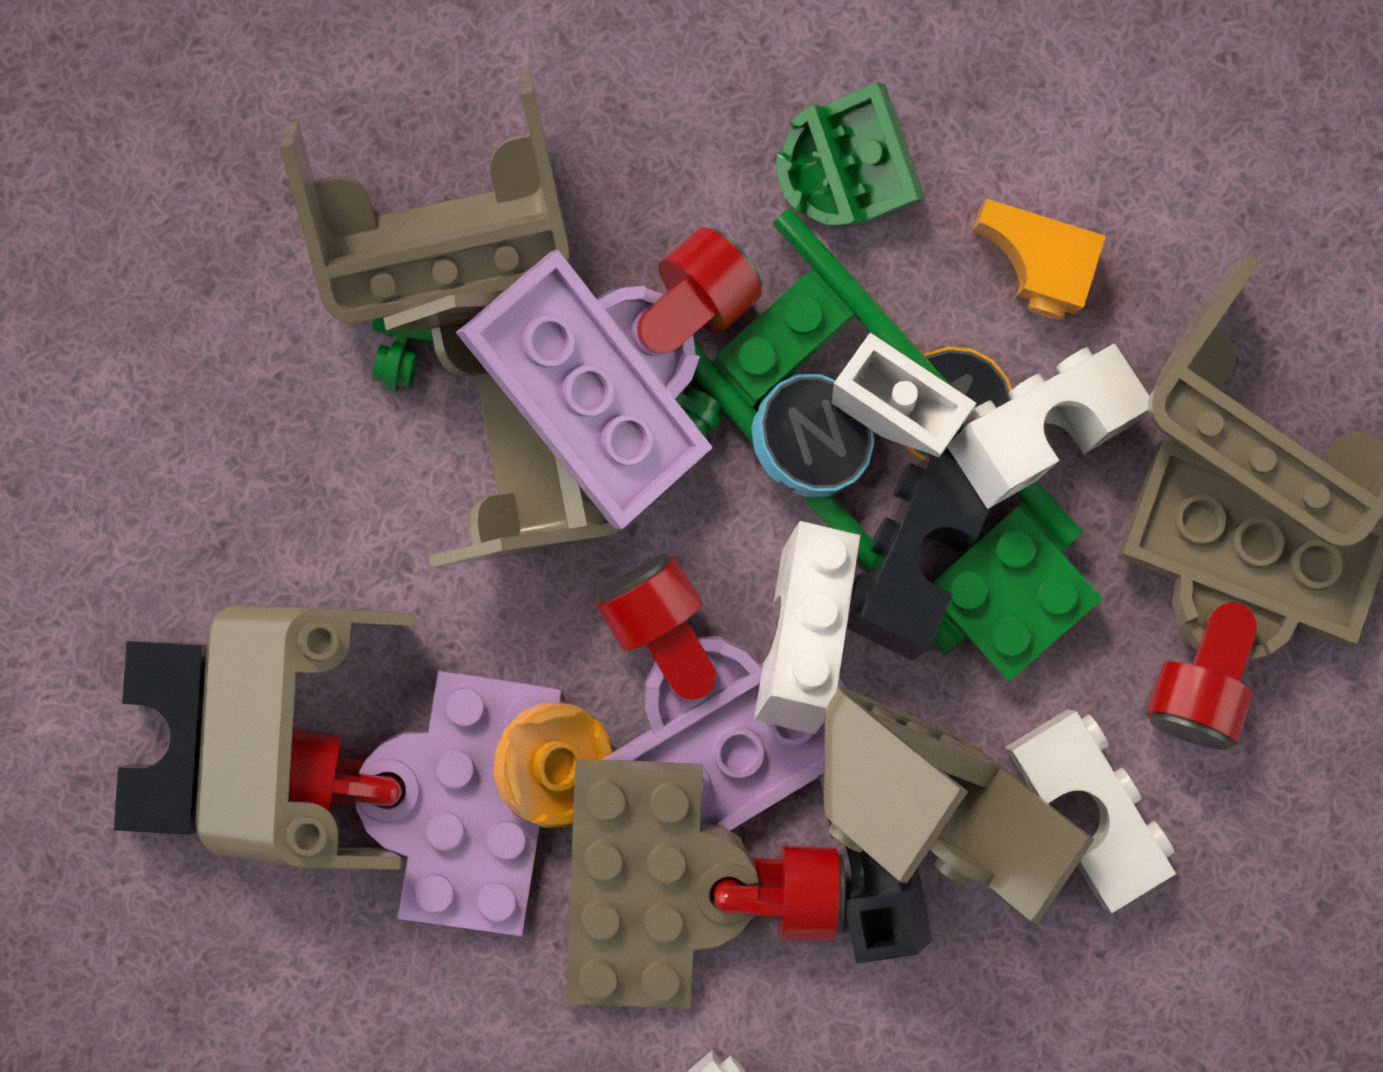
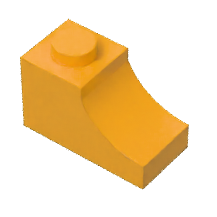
M986 198L979 208L972 232L989 239L1007 255L1018 276L1019 288L1016 297L1030 301L1027 309L1032 313L1056 320H1063L1065 312L1075 315L1084 308L1106 236Z

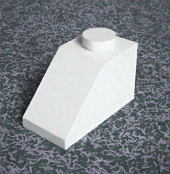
M869 333L834 382L832 395L833 405L881 437L937 457L941 456L976 406V402L872 333Z

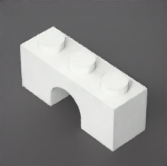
M1115 343L1094 355L1088 347L1079 350L1056 367L1060 374L1047 381L1043 379L1041 374L1030 377L1008 393L1011 401L998 408L990 400L972 410L962 424L964 429L947 447L987 509L1033 484L1060 461L1047 442L1044 434V423L1055 424L1065 429L1073 437L1083 454L1131 428L1149 412L1148 402L1150 396Z
M799 521L782 549L773 602L774 606L781 607L780 617L772 648L763 663L754 717L755 721L816 734L825 722V709L837 692L860 535Z
M1067 709L1006 746L1005 749L1028 787L1047 803L1067 792L1077 790L1086 791L1096 802L1099 810V825L1092 837L1094 841L1077 867L1100 905L1110 913H1113L1175 875L1176 873L1167 857L1175 852L1159 825L1155 821L1146 825L1134 806L1142 798L1129 775L1123 768L1114 772L1101 751L1107 748L1109 744L1095 720L1089 714L1081 719L1077 711Z

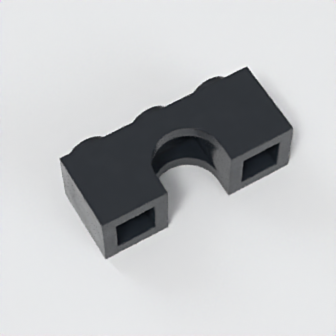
M929 454L918 465L910 462L905 468L894 491V496L901 499L900 505L893 520L885 517L878 527L869 549L877 554L868 575L863 572L858 575L853 583L849 608L852 609V613L846 628L910 660L929 651L953 596L952 593L932 584L921 572L918 564V549L921 541H940L960 551L978 538L990 508H986L957 461L943 454L940 457Z
M126 641L122 704L144 705L157 710L168 723L170 744L165 755L154 765L128 764L118 767L114 831L190 835L196 832L207 644Z
M823 773V774L819 775V777H820V782H821V787H822V792H823V797H824V773ZM828 819V823H829V827H830V825L832 824V822ZM845 846L850 862L852 879L851 894L845 900V909L856 964L918 955L933 941L919 868L916 869L908 883L900 882L864 850L857 852Z

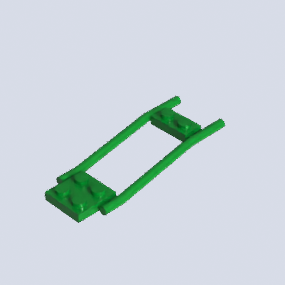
M790 208L776 218L773 222V227L813 270L802 276L725 346L713 361L694 342L695 355L700 356L693 378L710 397L721 405V409L752 443L751 427L754 416L757 413L753 407L756 404H760L778 383L787 380L851 322L850 319L854 316L858 318L870 333L951 386L880 305ZM963 426L960 427L959 432L964 429ZM1038 481L1015 493L1023 503L932 583L953 594L932 643L945 656L968 636L1009 682L1103 600L1099 593L1061 553L1077 540L1084 531ZM833 495L829 497L801 496L829 528L860 535L857 559L870 572L877 556L876 553L869 550L873 539Z

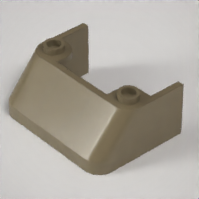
M530 70L518 73L521 97L530 133L508 138L501 142L494 150L490 160V174L494 191L375 216L367 190L360 182L351 177L340 175L314 180L299 121L286 123L280 151L321 300L326 310L333 317L344 322L357 323L394 315L452 294H484L505 291L549 252L559 250L568 262V240Z
M1248 255L1229 265L1175 343L1149 397L1148 410L1150 418L1162 433L1317 539L1337 546L1356 544L1369 535L1383 515V441L1367 432H1348L1337 437L1329 445L1322 457L1318 458L1220 391L1234 369L1236 353L1232 341L1225 333L1216 328V325L1260 263L1255 257Z
M501 293L452 294L383 318L385 330L431 329L435 352L444 368L456 376L476 377L498 495L481 498L473 505L469 515L472 545L428 555L431 568L500 558L613 535L620 530L614 529L457 335L456 332Z
M233 604L224 607L216 613L210 622L207 634L196 809V832L202 844L209 851L226 858L299 868L400 870L401 857L385 849L383 846L338 845L337 824L333 816L325 808L312 802L288 801L296 672L323 673L337 667L344 660L349 650L351 623L415 626L414 613L255 604Z
M839 687L825 709L824 814L832 822L828 832L848 848L857 852H862V850L867 852L897 880L908 883L928 851L931 850L938 856L934 866L945 876L963 886L970 879L988 885L1029 921L1038 924L1094 839L982 750L951 731L843 687Z

